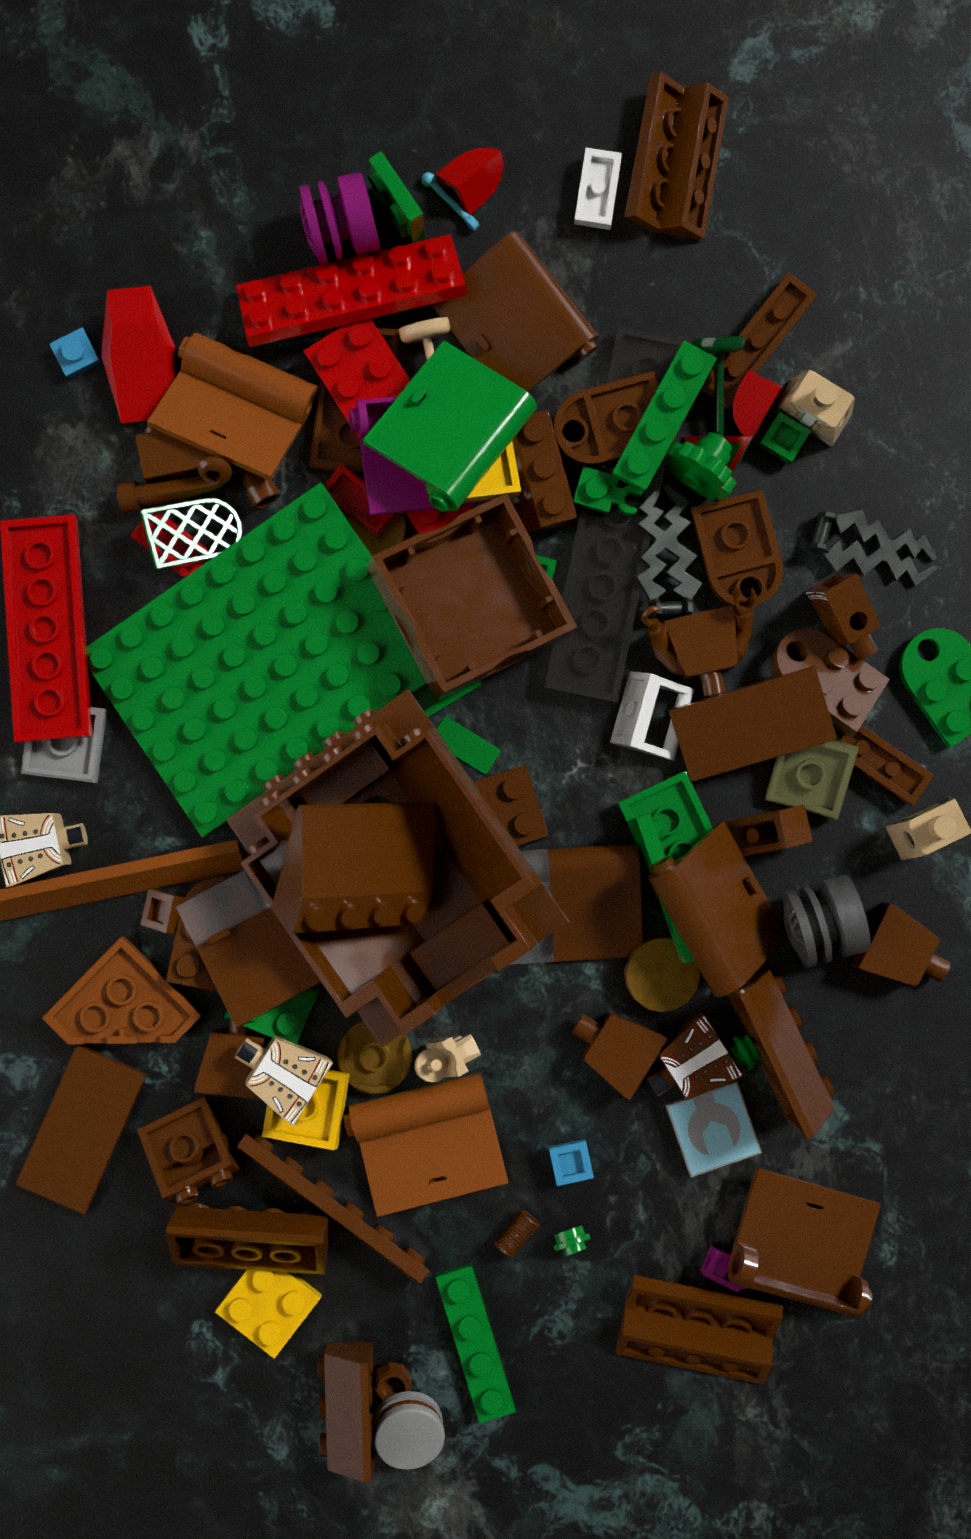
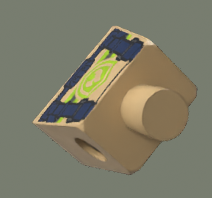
M947 796L885 826L901 860L925 856L971 833V829L956 799L951 796ZM907 833H909L914 841V846L909 841Z

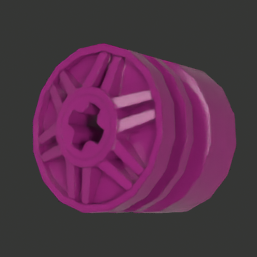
M361 171L337 177L338 195L330 196L323 181L317 182L321 199L312 201L308 184L299 186V211L308 245L316 255L319 265L328 263L324 248L326 245L333 244L337 260L343 259L342 241L350 240L356 255L381 250Z

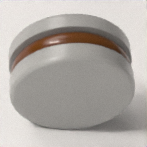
M414 1391L396 1393L385 1399L374 1413V1446L378 1456L386 1464L398 1469H416L433 1461L442 1450L445 1440L442 1413L437 1403L429 1396Z

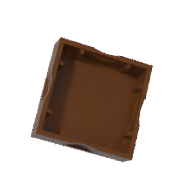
M507 493L460 514L452 522L439 529L417 534L372 555L367 566L368 572L436 702L567 638L577 628L553 580L539 563L534 552L532 540Z

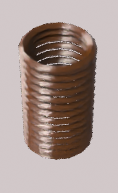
M520 1210L517 1217L512 1219L513 1222H510L508 1227L504 1229V1232L500 1234V1237L494 1241L497 1248L509 1258H514V1255L520 1251V1248L524 1246L528 1238L533 1236L532 1233H535L539 1229L538 1227H540L537 1220L525 1210Z

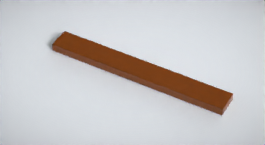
M231 840L0 889V921L148 890V888L156 889L241 871L244 868L240 862L245 860L246 857L239 841Z

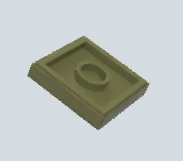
M833 740L776 757L765 800L790 807L805 805V809L808 812L838 820L859 747Z

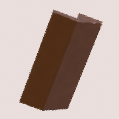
M663 72L650 74L625 211L626 219L651 232L696 240L705 238L729 103L727 95L708 82L683 87Z
M634 1275L626 1295L615 1354L763 1385L772 1368L773 1338L783 1319V1305Z

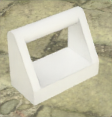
M630 671L610 743L675 761L679 742L672 720L669 724L663 749L644 743L659 688L678 693L674 708L691 703L694 689L651 673Z

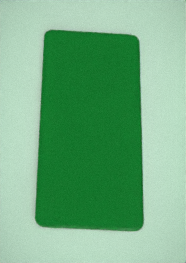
M444 717L436 729L454 756L483 774L489 772L501 752L499 748L449 717Z

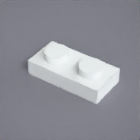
M585 148L574 220L575 225L610 230L622 153Z

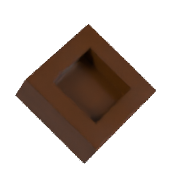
M148 888L140 925L164 933L176 934L185 897L160 889Z

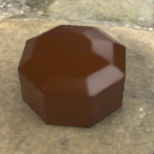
M388 1362L376 1370L373 1382L374 1391L381 1401L396 1393L410 1391L412 1384L411 1375L405 1366Z

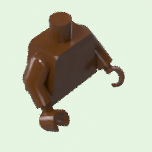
M751 588V597L746 601H740L738 589L733 591L732 596L737 607L735 611L734 606L730 605L666 620L661 623L657 618L647 619L652 612H660V608L658 606L646 608L641 615V621L644 625L648 626L647 632L654 656L672 674L680 675L683 680L700 677L704 697L725 693L726 689L721 672L738 666V661L745 656L752 635L753 610L758 605V598L754 589Z

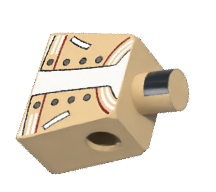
M807 370L792 378L772 411L777 414L779 411L810 429L811 435L832 447L852 416L855 398L852 394L816 372Z
M59 813L0 816V861L6 887L26 884L71 865L69 849L88 844L87 833L83 823L64 827L62 816Z
M275 1035L266 1049L246 1038L234 1057L252 1068L245 1081L246 1086L292 1126L296 1123L333 1064L329 1057Z

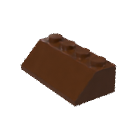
M193 1203L187 1207L177 1206L166 1228V1237L173 1265L325 1275L330 1233L329 1216H322V1214L315 1211L291 1214L284 1213L282 1210L268 1208L261 1212L247 1211L240 1206L216 1209L209 1208L204 1204Z

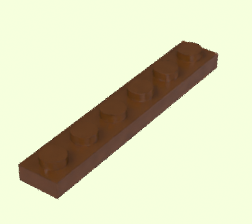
M256 1133L251 1138L245 1134L237 1145V1150L320 1212L329 1216L331 1220L414 1282L422 1283L430 1271L422 1265L426 1260L422 1255L409 1246L404 1251L392 1243L395 1236L378 1223L374 1229L361 1220L365 1213L348 1201L342 1206L331 1197L335 1191L321 1180L316 1178L311 1183L301 1175L304 1168L290 1157L286 1156L283 1161L271 1153L274 1146L262 1136Z

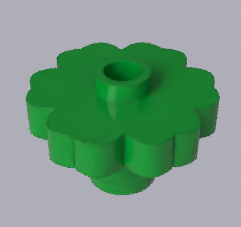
M707 433L705 437L699 438L695 445L689 442H684L683 445L674 442L663 459L670 466L668 471L681 484L691 487L696 494L710 500H715L717 497L725 501L737 484L731 477L732 471L726 466L731 459L730 452L732 451V446L724 437L716 433Z

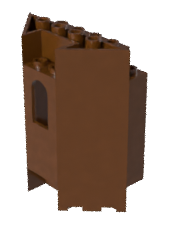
M409 689L378 711L374 712L370 708L353 720L356 727L345 735L342 730L331 735L323 742L324 750L315 756L312 752H309L292 764L296 769L285 778L280 773L263 785L266 792L226 820L250 854L240 864L268 905L272 907L299 805L362 804L374 796L386 797L393 803L430 802L433 805V894L423 924L292 933L277 916L345 1017L347 1018L357 1011L381 1047H384L401 1034L406 1035L434 1016L444 1005L496 970L501 971L532 950L539 941L569 922Z

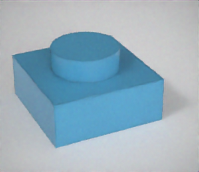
M83 327L50 343L65 376L69 380L102 364Z
M585 1139L549 1146L557 1186L594 1178Z

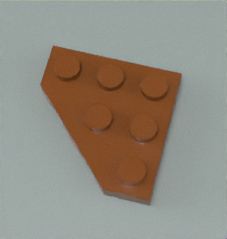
M122 936L42 1019L67 1044L176 1043L204 1014L174 984L167 983L166 977L125 936Z

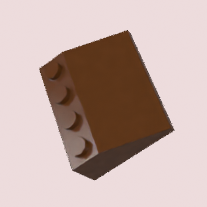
M430 802L299 805L271 909L292 933L423 924L433 894V805Z
M763 967L757 970L741 988L728 994L747 1036L759 1054L761 1067L787 1122L808 1140L817 1134L835 1109L830 1099L835 1096V1092L827 1076L823 1075L820 1077L814 1063L819 1061L818 1055L809 1040L804 1042L798 1029L803 1027L802 1021L794 1006L788 1008L782 994L787 993V990L779 973L775 972L772 974L770 969Z

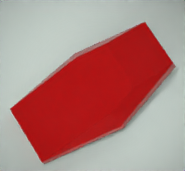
M151 286L107 290L101 357L122 424L148 421L176 378V348Z

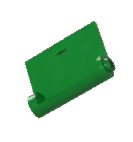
M443 341L365 436L363 444L425 482L426 490L429 494L428 500L436 509L442 512L447 510L456 512L537 409V404L533 397L523 388L448 342Z

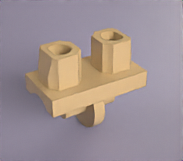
M471 1034L464 1037L434 1039L425 1044L427 1050H423L418 1054L415 1060V1070L417 1075L426 1082H436L446 1077H459L469 1072L465 1063L480 1056L481 1053Z

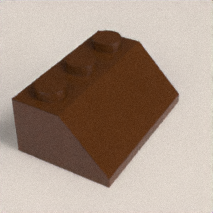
M547 409L533 413L512 440L521 493L519 496L509 497L530 537L575 526L577 520L549 411Z
M372 1342L327 1343L324 1356H318V1379L325 1380V1394L319 1395V1417L326 1418V1432L320 1434V1456L327 1457L328 1471L361 1482H371L376 1458L373 1434V1417L375 1413Z

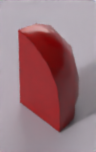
M477 148L461 154L436 174L445 190L451 187L456 192L460 200L458 204L469 215L483 205L495 192L502 177L504 164L502 152L494 148Z
M751 370L746 372L740 383L732 405L733 418L739 431L744 436H754V439L784 387L770 379L761 377Z

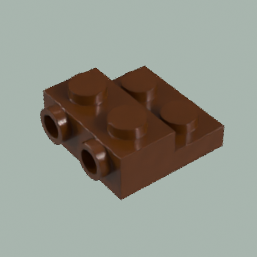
M205 1096L137 1130L162 1199L170 1203L177 1202L178 1205L191 1203L199 1197L198 1190L210 1184L214 1189L225 1186L233 1181L232 1174L240 1170L228 1137L222 1133L211 1102Z

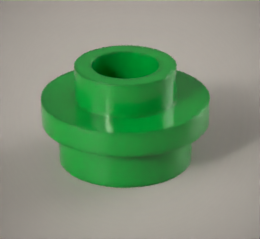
M746 1034L739 1038L736 1035L731 1037L732 1046L727 1049L738 1068L744 1066L748 1072L753 1070L754 1064L760 1061L754 1044Z
M581 1225L554 1235L557 1243L554 1249L555 1252L563 1250L566 1257L585 1250L584 1242L590 1240L591 1237L589 1233L585 1234Z

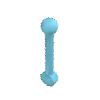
M431 172L424 173L421 178L422 184L426 187H431L465 221L467 226L475 231L480 226L478 221L472 215H469L435 182L434 174Z

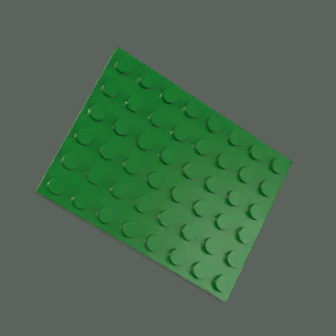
M322 482L86 647L88 669L202 838L227 823L226 820L266 792L263 785L280 773L285 778L296 769L292 764L309 752H312L314 756L325 749L323 742L331 735L340 730L345 735L356 727L353 720L370 708L376 712L407 689L414 694L427 685L367 570L372 557L371 553Z

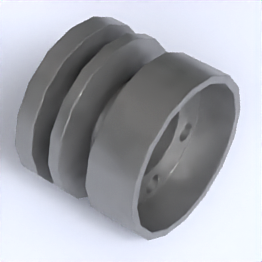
M847 875L822 881L820 883V900L817 899L815 893L808 885L800 889L801 900L794 889L785 891L782 894L783 916L787 935L805 968L817 965V954L823 963L830 962L832 960V943L835 944L837 950L844 958L870 950L871 940L866 915L858 892Z

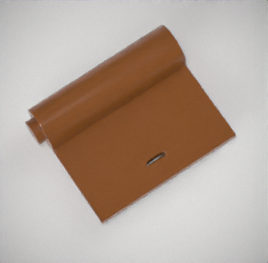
M197 332L191 337L186 336L178 351V357L182 358L181 370L148 419L147 426L213 456L223 458L231 464L270 481L315 404L319 387Z
M481 1072L349 1105V1114L343 1115L348 1137L355 1136L360 1144L377 1217L509 1183Z

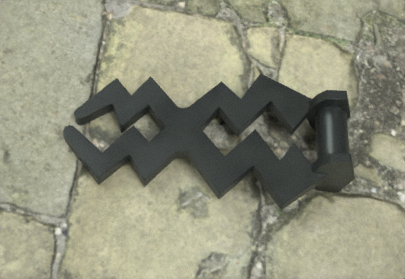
M669 485L663 486L662 490L675 505L662 517L670 524L665 531L654 524L664 512V510L653 507L661 493L659 489L655 490L638 508L646 517L637 525L654 539L652 545L640 557L649 568L635 577L649 600L648 607L658 606L660 608V612L649 614V617L652 619L691 615L693 612L692 599L702 585V582L685 572V569L697 555L677 541V536L691 523L679 516L690 501ZM663 549H666L678 558L665 574L680 583L671 590L682 597L680 601L660 602L658 597L666 590L652 581L666 566L665 563L655 557Z
M863 509L839 515L827 511L817 513V524L808 549L810 552L822 554L834 572H837L852 559L861 576H864L880 562H885L894 581H897L906 572L914 587L938 569L937 565H933L918 573L910 556L900 561L896 553L898 549L905 545L912 559L921 550L930 561L936 560V555L925 534L915 540L911 529H908L894 540H890L879 520L867 526ZM832 523L836 524L839 535L853 524L862 543L874 535L879 548L868 557H866L858 540L854 541L844 551L842 550L840 540L829 548L826 544Z

